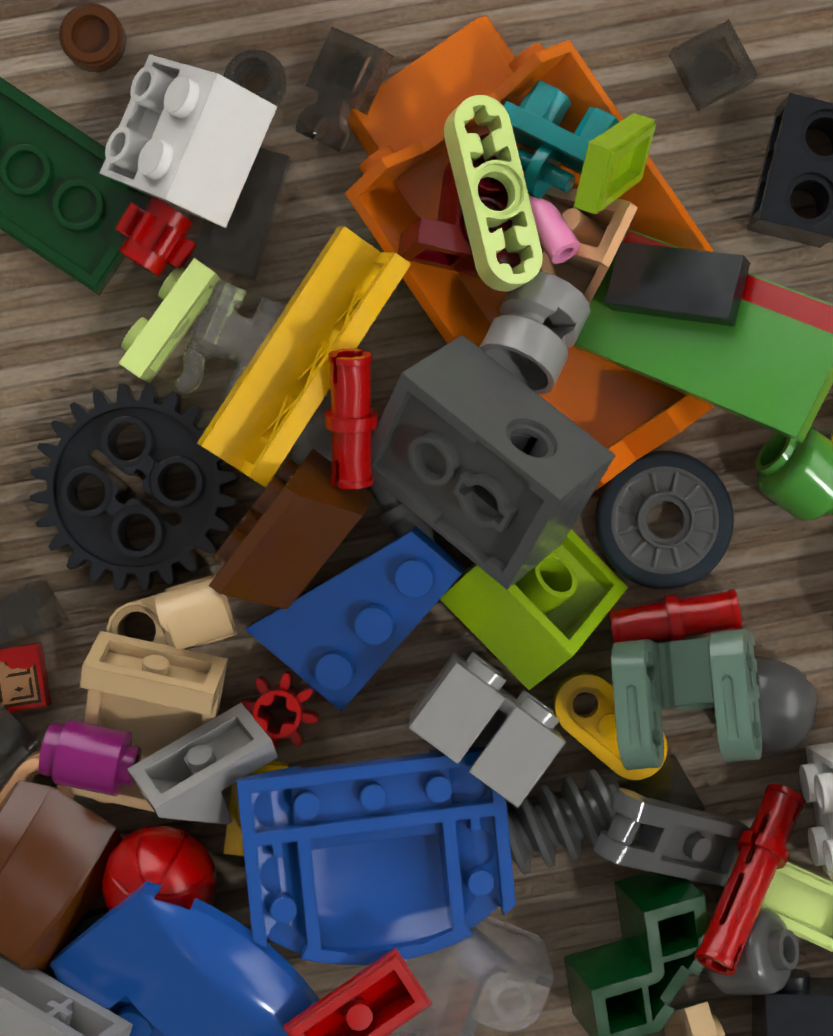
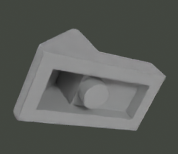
M240 703L129 767L127 770L159 818L230 824L232 818L221 791L234 784L236 779L251 774L278 756L270 737L244 705Z

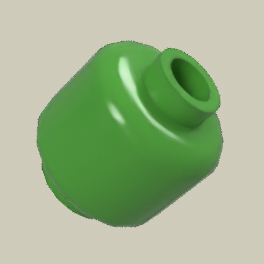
M810 427L803 443L778 433L772 435L761 448L755 462L756 469L759 471L757 475L758 488L761 492L801 521L815 520L825 514H833V442L813 427Z

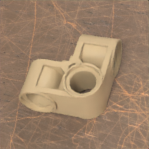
M216 574L166 588L165 592L129 602L115 610L110 616L106 628L108 633L126 636L124 633L126 618L131 613L139 611L152 618L155 624L156 634L152 642L173 646L177 650L191 649L237 634L227 595L219 594L208 586Z

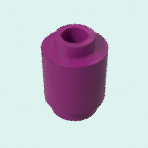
M68 720L65 725L51 723L46 731L40 750L39 773L52 776L54 784L117 796L123 784L128 786L134 784L127 769L140 762L141 748L132 746V733L128 731L74 720Z

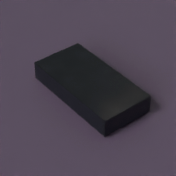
M621 242L604 303L613 311L734 327L750 262L744 255Z

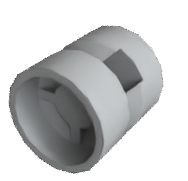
M539 271L529 282L515 290L508 291L499 309L501 316L494 318L479 348L534 392L544 394L551 392L569 357L567 349L574 346L591 311L587 299L572 284L553 274Z

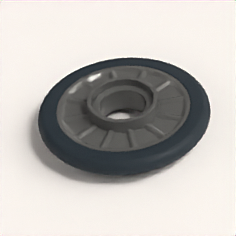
M654 451L642 456L603 486L596 505L595 530L603 554L622 576L647 588L676 589L702 579L721 561L729 547L733 533V507L723 482L706 464L680 452ZM663 501L670 502L676 506L682 518L681 527L678 532L672 537L665 539L653 535L647 525L648 512L652 506Z

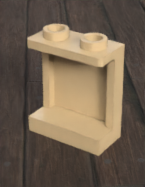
M100 631L82 665L80 688L88 689L84 723L131 732L132 746L141 748V760L219 715L228 658L186 649L177 650L173 646ZM135 783L132 786L123 784L117 796L72 787L69 789L71 794L92 798L98 802L115 803L155 812Z

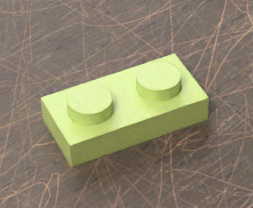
M193 258L186 269L184 267L180 269L175 268L159 290L158 296L163 299V302L149 321L141 317L123 339L121 348L126 353L119 361V364L140 379L151 383L223 281L218 275L195 258Z

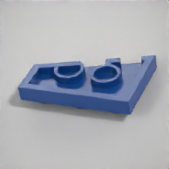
M416 526L354 562L350 567L323 583L303 592L287 610L278 608L271 613L269 612L252 622L245 630L342 712L457 580L465 567Z

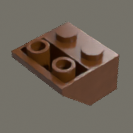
M314 448L300 466L289 458L214 555L213 559L223 566L208 586L222 595L287 610L360 520L374 495L366 488L341 489L338 488V485H331L332 462Z

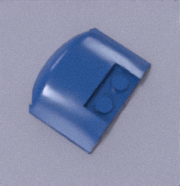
M470 747L458 764L438 749H431L429 753L303 769L301 766H295L236 779L253 942L267 948V939L287 949L299 952L303 960L339 965H368L374 963L395 947L404 960L439 951L474 935L471 928L483 921L498 906H500L503 915L516 905L506 799L469 772L470 767L485 747Z
M149 881L143 883L126 899L57 953L50 963L60 983L132 1023L130 1036H289L283 1025L319 1001L318 996L304 978L272 946L267 943L266 948L253 942L250 929L195 898L190 910L178 905L155 900L154 898L162 885Z

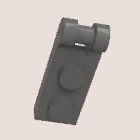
M619 788L611 806L616 811L609 830H602L593 850L601 857L618 865L725 887L740 853L736 847L741 833L750 830V827L736 819L647 798L631 790ZM643 823L638 840L634 841L639 826Z

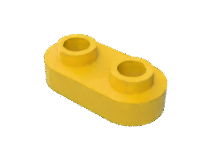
M588 672L570 675L560 683L553 698V709L555 715L560 719V725L611 770L623 778L641 780L654 775L661 768L633 770L624 768L618 749L614 693L611 684L602 677ZM584 692L593 694L596 700L594 710L586 715L576 713L573 709V702L576 696ZM664 733V759L662 765L665 762L668 750L667 740Z

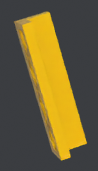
M338 226L197 444L266 488L331 388L328 354L335 350L356 349L411 263L395 252L378 251L347 227Z

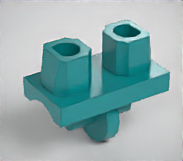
M541 80L536 82L520 106L506 101L504 108L509 114L515 141L536 152L532 154L522 148H518L522 170L525 172L524 178L528 194L540 198L549 190L551 185L565 193L569 192L574 184L575 175L561 169V165L581 175L588 143L619 123V120L615 116L596 107H589L574 134L559 127L571 106V102L562 91Z

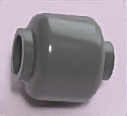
M761 908L741 953L735 974L733 976H726L706 967L703 968L702 972L719 991L728 995L772 994L782 990L790 978L791 971L797 966L799 960L798 942L794 933L787 929L786 924L776 912L767 908Z

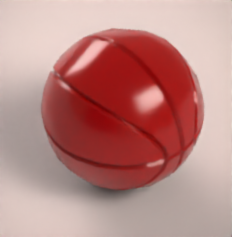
M171 825L147 826L127 835L108 856L102 880L104 900L109 911L146 881L162 885L154 898L155 900L178 905L188 910L191 909L195 898L212 906L217 887L215 864L204 844L192 833H187L185 829Z

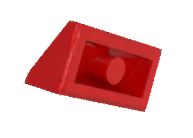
M395 947L285 1023L283 1027L289 1036H388L431 1006L432 1002Z

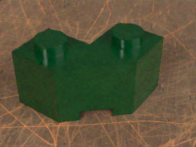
M648 872L614 882L622 940L564 956L572 1013L589 1036H647L660 1032L675 1011L670 1003L691 972L698 976L704 968L694 955L709 927L705 895L688 879L655 872Z

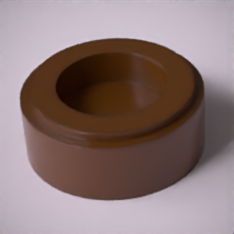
M95 3L79 5L73 8L61 23L59 31L61 47L72 63L80 69L88 72L106 71L115 66L122 58L126 48L125 30L117 16L107 7Z

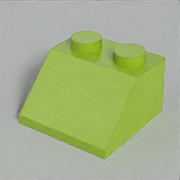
M571 529L564 542L508 590L473 562L450 586L440 600L530 690L575 655L628 589V586Z

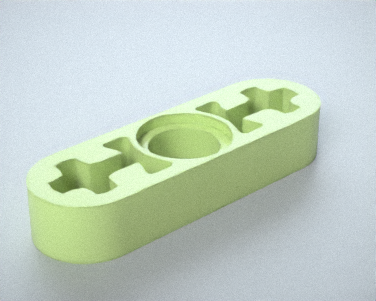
M474 95L465 99L447 117L444 125V138L477 273L482 281L492 289L504 292L512 291L529 282L538 274L542 266L543 253L509 114L496 99L486 95ZM472 118H474L478 126H487L490 134L482 141L478 134L467 133L465 125ZM482 154L484 157V161L490 159L493 156H496L498 159L487 161L478 166L477 168H475L472 164ZM481 178H495L504 185L508 194V203L504 210H491L481 202L478 195V184ZM508 220L513 222L514 226L504 233L502 228L497 229L493 233H490L488 227L500 226ZM506 248L508 253L519 254L521 264L513 269L509 264H499L496 254Z

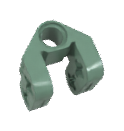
M748 629L712 632L710 638L671 641L661 644L650 639L614 643L611 654L616 730L620 758L625 769H646L662 766L664 738L661 710L715 708L718 743L723 760L725 762L759 760L761 758L762 731L758 701L760 699V689L756 681L758 669L753 647H755L754 633Z

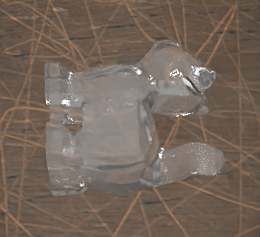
M218 280L208 299L209 304L194 321L191 335L184 351L183 373L176 380V389L182 394H190L195 391L201 384L205 361L212 359L237 366L228 379L227 397L286 306L262 297L252 319L245 318L238 314L237 309L243 304L246 298V291Z

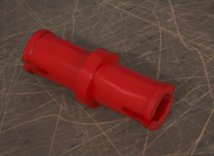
M362 349L335 350L328 354L331 408L324 412L325 428L330 430L332 435L331 485H338V488L362 489L373 484L371 430L378 427V412L371 408L372 353L370 351L365 352Z
M735 589L678 599L676 593L664 595V602L617 610L611 609L608 612L613 643L650 639L654 642L671 639V641L685 640L687 636L729 629H742L741 612Z

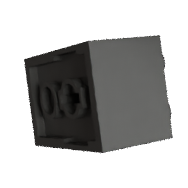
M463 335L401 373L378 423V427L371 438L373 479L507 590L564 542L616 456Z

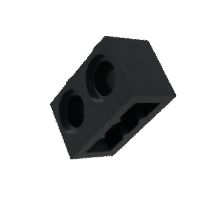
M789 93L776 108L747 228L748 231L819 248L833 239V103ZM817 129L824 132L832 144L831 155L821 156L811 151L806 142V131ZM802 190L812 195L817 204V214L814 219H806L795 213L790 201L792 191Z

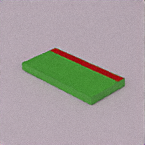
M627 229L622 242L679 248L631 229ZM617 250L609 269L589 304L591 312L574 346L581 351L803 443L833 384V304L748 273L734 327L613 311L604 302L618 253Z

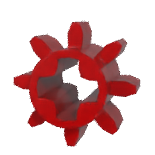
M151 197L144 210L130 202L115 226L117 232L127 237L118 251L147 271L160 277L167 264L178 269L183 267L195 249L196 243L185 237L193 222L155 197Z
M288 670L280 679V684L272 687L265 677L259 676L255 680V685L261 697L258 700L245 698L240 702L248 711L253 712V718L270 737L274 748L279 743V739L288 736L294 745L300 747L304 742V737L298 728L301 722L315 724L320 717L316 712L306 710L305 701L310 698L315 689L310 686L299 691L291 686L292 673ZM277 696L287 698L286 708L296 712V716H289L282 726L274 724L273 713L264 710V705H271Z

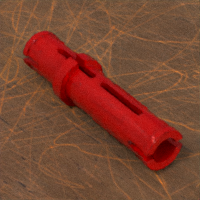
M769 784L766 787L764 797L750 830L743 831L737 842L736 847L740 853L719 899L706 934L694 955L701 965L716 973L726 976H733L735 974L741 953L759 915L777 869L784 868L790 855L786 846L806 802L802 800L801 794L789 787L780 784Z

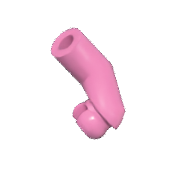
M529 195L542 248L553 264L567 261L578 252L581 245L552 203Z

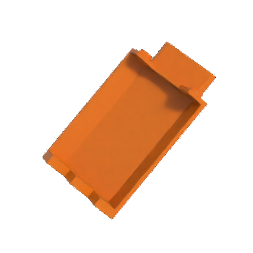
M485 15L475 19L352 103L341 114L369 156L359 166L363 176L344 194L384 252H395L398 254L401 233L420 217L437 220L443 175L447 164L450 162L444 138V125L450 113L465 99L474 95H486L496 99L503 106L506 101L520 106L536 82L541 80L568 96L571 106L559 127L573 134L589 107H596L613 115L619 122L624 120L570 40L545 49L538 42L515 57L493 23ZM474 118L465 125L467 133H476L479 136L490 134L488 127L478 126ZM516 142L517 149L522 148L532 154L536 153L535 151ZM648 155L642 180L618 198L629 201L638 207L628 229L679 248L714 252ZM477 161L472 163L475 168L481 165ZM561 165V169L575 175L572 188L578 189L581 175ZM490 177L481 178V180L490 183ZM464 221V232L468 238V233ZM408 261L411 265L402 278L446 343L449 344L463 335L477 347H480L494 318L501 316L499 309L508 291L492 289L478 276ZM575 346L567 349L569 357L551 392L538 394L616 455L595 490L606 484L642 456L681 433L714 408L710 404L581 351Z

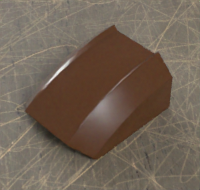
M19 780L0 803V953L16 962L22 970L46 969L101 890L108 856L122 841L117 827L51 786Z

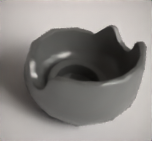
M754 656L757 660L758 669L756 681L760 689V699L758 701L762 731V755L777 756L801 746L816 722L818 697L813 684L807 680L806 674L796 667L777 660ZM712 708V715L716 720L715 708Z

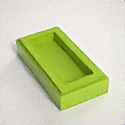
M633 113L588 143L574 208L597 214L642 180L656 124H654L655 119Z

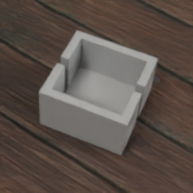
M454 652L411 710L409 729L457 764L470 747H485L470 767L469 772L516 807H519L566 743L556 728L560 719L554 715V710L524 689L518 698L504 690L502 686L507 680L502 677L503 673L476 653L472 652L468 659L464 660Z

